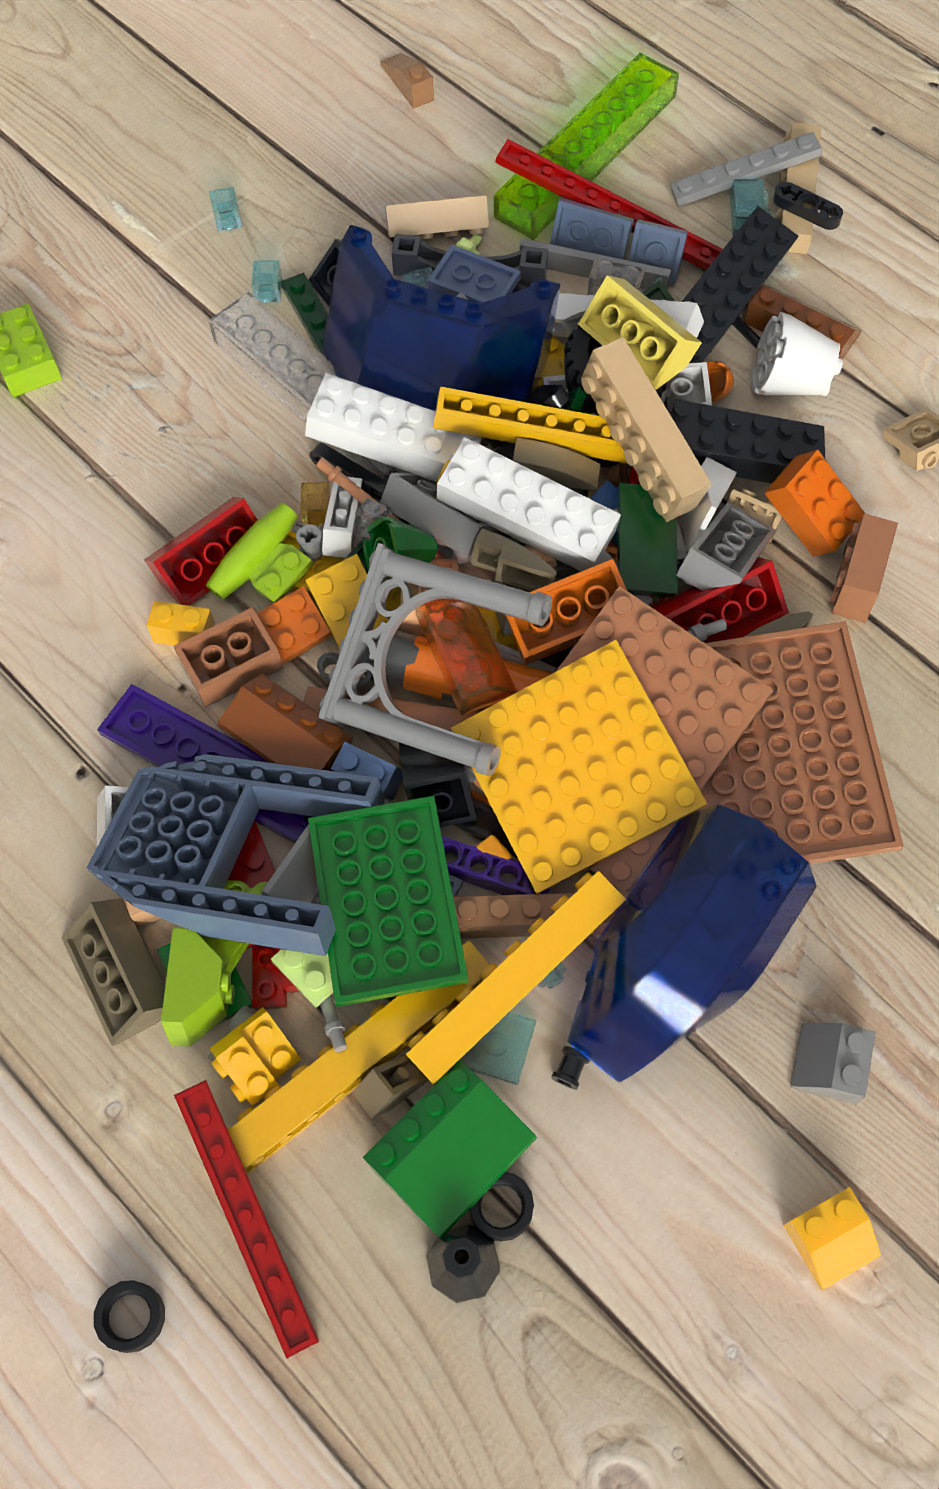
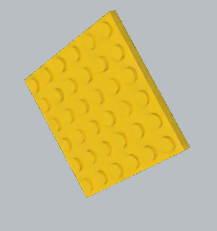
M617 640L451 727L454 733L500 747V760L495 772L491 776L477 773L475 768H471L536 894L550 889L707 806L706 800Z

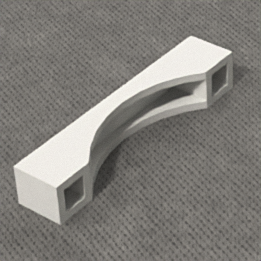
M553 293L541 317L550 336L569 337L571 332L577 329L578 323L595 295ZM651 300L693 336L698 337L704 320L697 303Z

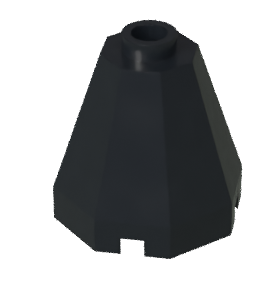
M470 1224L451 1228L441 1240L439 1238L436 1239L426 1255L432 1287L456 1304L485 1297L500 1273L494 1240L488 1238ZM464 1254H467L469 1256L465 1264H458L455 1261L457 1255L462 1257Z

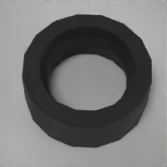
M505 1172L489 1190L492 1187L502 1185L516 1191L522 1205L521 1214L516 1222L502 1228L488 1223L481 1210L483 1196L469 1210L471 1221L476 1229L488 1238L499 1242L513 1240L524 1233L532 1220L534 1209L532 1192L525 1181L514 1173Z
M135 1280L120 1281L109 1287L98 1299L94 1310V1329L98 1339L106 1347L123 1353L139 1352L150 1346L160 1335L165 1322V1306L160 1295L151 1286ZM135 1294L141 1296L147 1302L150 1309V1320L146 1329L135 1338L124 1339L118 1337L112 1331L109 1324V1314L112 1306L118 1299L125 1295Z

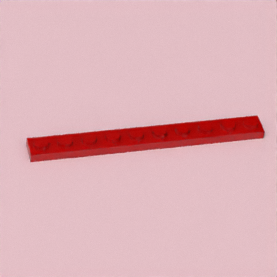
M510 139L506 140L496 157L495 163L565 199L634 219L631 230L633 234L638 219L685 230ZM688 231L682 259L706 271L723 249Z

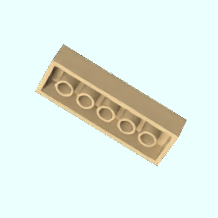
M624 337L594 349L581 377L582 386L585 392L590 394L595 401L598 414L605 418L608 423L611 436L616 442H619L624 450L627 463L633 466L637 472L640 485L649 492L656 512L662 515L665 521L668 522L695 509L712 483Z

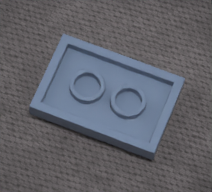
M561 198L558 202L550 244L624 260L634 219Z
M451 245L428 278L427 284L428 288L453 298L462 292L474 306L497 315L520 281L521 271Z

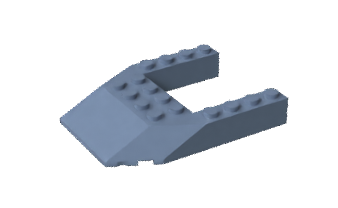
M208 754L195 756V761L178 765L177 761L165 763L160 767L152 766L138 769L87 865V869L132 906L197 932L202 936L326 956L336 930L328 905L227 890L224 887L259 809L317 817L384 805L385 800L379 777Z

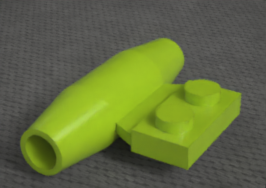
M281 502L256 521L223 557L207 582V588L218 598L224 600L251 579L255 590L270 602L275 603L285 597L314 565L310 558L293 545L282 544L298 519L297 514L288 505Z

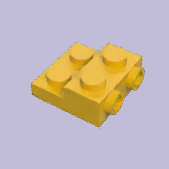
M264 1007L209 1048L216 1058L211 1062L222 1079L227 1075L230 1076L234 1083L229 1088L240 1102L247 1099L251 1106L262 1099L271 1089L278 1086L279 1084L276 1082V1079L301 1060Z

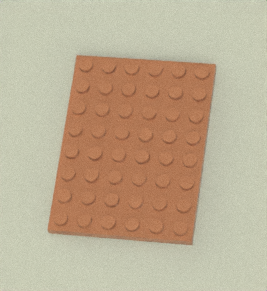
M619 586L557 671L617 640L701 791L773 693V689ZM476 779L473 784L482 790L478 780ZM679 821L589 867V869L595 873L600 871L621 892L628 891Z
M846 621L705 643L773 689V693L701 790L707 806L698 810L697 813L710 879L902 850L904 845Z

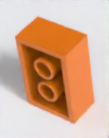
M819 450L795 456L764 492L812 556L835 552L851 533L854 523L859 524L865 513Z

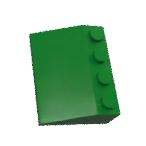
M459 1060L362 1158L373 1172L441 1240L528 1149L537 1137L482 1079Z

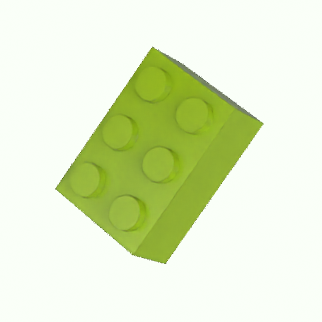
M29 303L0 313V371L13 398L62 379Z

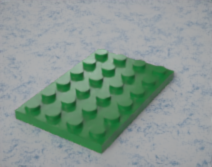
M434 796L308 818L320 904L329 906L336 927L327 951L336 1007L469 983Z

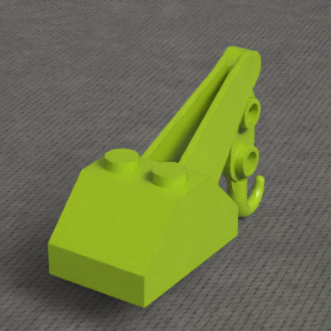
M227 880L224 889L261 895L263 888L268 882H261L253 888H249L242 881ZM173 928L161 1023L171 1046H192L227 1016L228 1004L233 1005L234 985H231V973L249 943L202 936L186 928Z

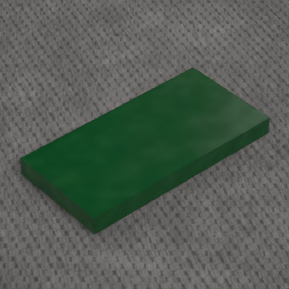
M619 483L618 513L621 514L618 524V571L624 585L631 594L675 598L678 594L676 576L677 518L666 522L663 516L656 512L649 492L644 490L640 484Z

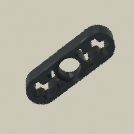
M790 182L779 183L775 188L773 202L776 206L821 228L833 230L839 227L843 216V209L839 205ZM810 203L814 208L808 209L801 204Z

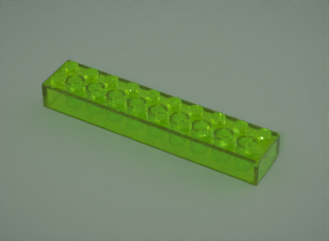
M639 53L553 136L537 154L592 182L676 97L679 72ZM514 174L494 194V218L534 240L555 219L558 202L563 197L518 174Z

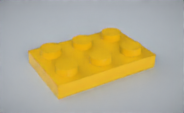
M358 554L306 579L338 647H340L341 641L347 635L350 626V614L357 606L360 597V585L367 577V572ZM378 612L373 630L380 626L382 621L387 623L389 619Z

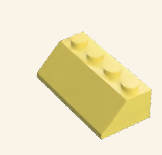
M608 275L578 323L581 328L601 345L624 337L656 390L686 368L702 344L700 340L627 280Z

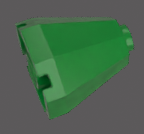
M379 517L368 525L366 533H371L370 540H364L363 545L368 571L370 568V556L376 551L378 543L384 544L397 554L427 563L432 562L437 554V543L433 536L392 517Z

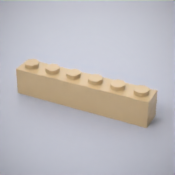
M792 122L790 133H785L784 142L814 132L820 144L822 125ZM819 157L781 170L779 183L790 182L816 194ZM810 203L801 204L808 209L814 208ZM777 206L775 219L799 236L788 252L807 254L812 237L813 223Z

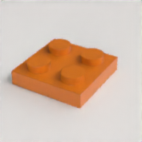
M304 586L256 613L277 647L283 665L333 636Z

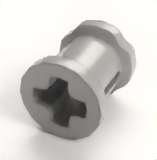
M304 525L296 533L297 542L300 544L299 551L312 561L319 560L323 556L322 533L315 525Z

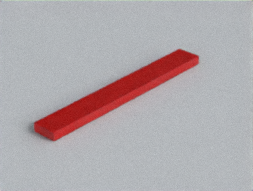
M204 1080L175 1094L174 1097L287 1359L318 1343L319 1339L207 1080Z

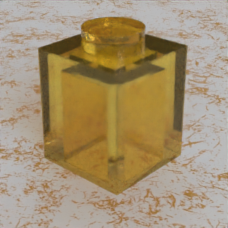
M329 482L301 483L300 511L304 524L324 525L331 495Z

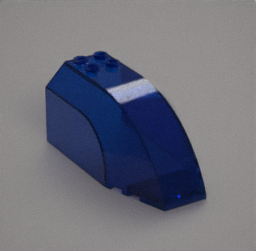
M718 804L681 819L596 941L590 971H587L585 990L582 1000L578 1002L567 1042L616 1082H621L724 1013L752 987L763 973L817 888L810 863L760 820Z

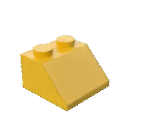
M850 1187L783 1225L821 1290L881 1256L870 1219Z

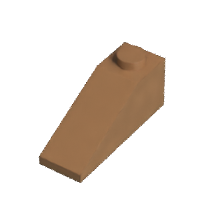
M402 53L380 61L381 67L413 109L434 101L433 76L422 62Z

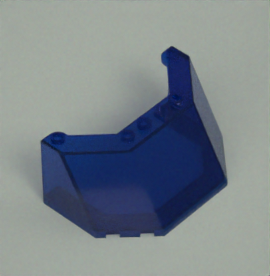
M350 225L340 243L322 349L323 355L327 361L331 362L337 377L433 411L436 409L440 387L523 401L536 389L549 357L561 284L546 279L536 280L529 288L486 302H474L394 279L372 245V234L367 229Z

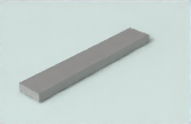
M523 238L520 242V251L523 246L548 249L547 269L600 281H604L607 275L627 280L635 288L647 290L660 280L668 291L670 269Z

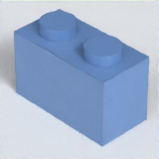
M346 742L343 743L331 767L335 772L379 777L383 795L391 800L394 799L403 781L400 768Z

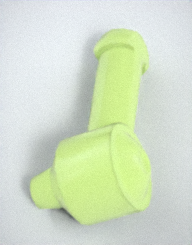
M474 234L469 240L463 237L457 242L456 246L480 255L476 248L480 246L482 237L478 234Z

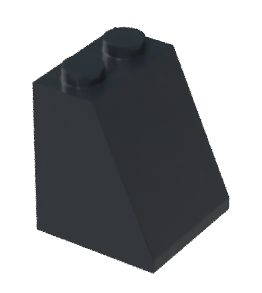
M399 742L403 785L407 800L434 796L440 828L477 820L466 765Z

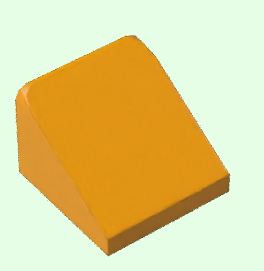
M493 835L476 846L483 853L486 852L507 860L512 859V855Z

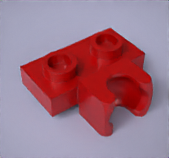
M262 945L252 946V1008L256 1011L262 1007L265 1010L286 1008L287 991L289 993L300 992L271 961V958L281 950L279 948Z

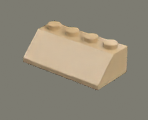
M486 195L385 206L389 238L394 237L395 239L396 234L419 235L421 240L434 238V233L444 232V237L459 236L458 230H468L469 235L484 233L483 228L489 227Z

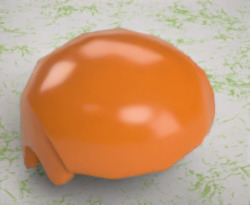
M708 361L707 369L712 402H719L728 397L733 389V373L721 361Z

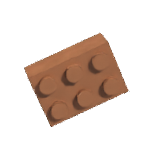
M864 513L860 524L854 523L843 552V562H841L836 576L838 579L830 597V601L834 602L832 614L863 623L866 622L879 595L898 522Z
M253 607L173 646L180 664L205 707L239 691L243 685L262 673L268 676L283 668L279 651Z

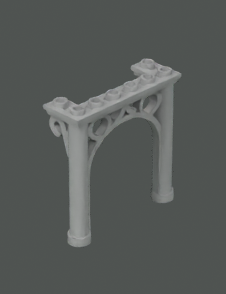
M378 543L376 551L370 556V568L366 580L360 585V597L357 606L350 614V626L346 637L341 641L339 647L340 655L336 666L331 670L329 676L330 684L326 695L321 699L318 718L347 728L350 725L473 767L477 773L491 776L495 772L500 760L501 749L499 746L488 742L484 743L413 719L404 714L395 704L388 690L385 670L391 640L400 624L412 611L436 599L459 600L543 626L551 611L552 597L541 592L533 594L395 553L384 544ZM408 583L431 590L413 596ZM400 587L404 603L393 611H387L385 602L388 593L393 588ZM378 612L389 619L387 623L382 621L380 626L373 630ZM367 646L370 651L369 659L374 661V665L361 663ZM371 671L375 686L366 695L359 696L356 689L359 677L364 672ZM380 697L389 712L368 706L367 704Z

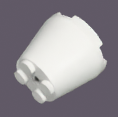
M780 312L778 317L772 316L763 331L757 347L760 349L757 357L758 367L754 366L752 368L751 388L754 393L765 396H827L830 391L832 378L840 373L843 360L838 358L840 343L789 314Z

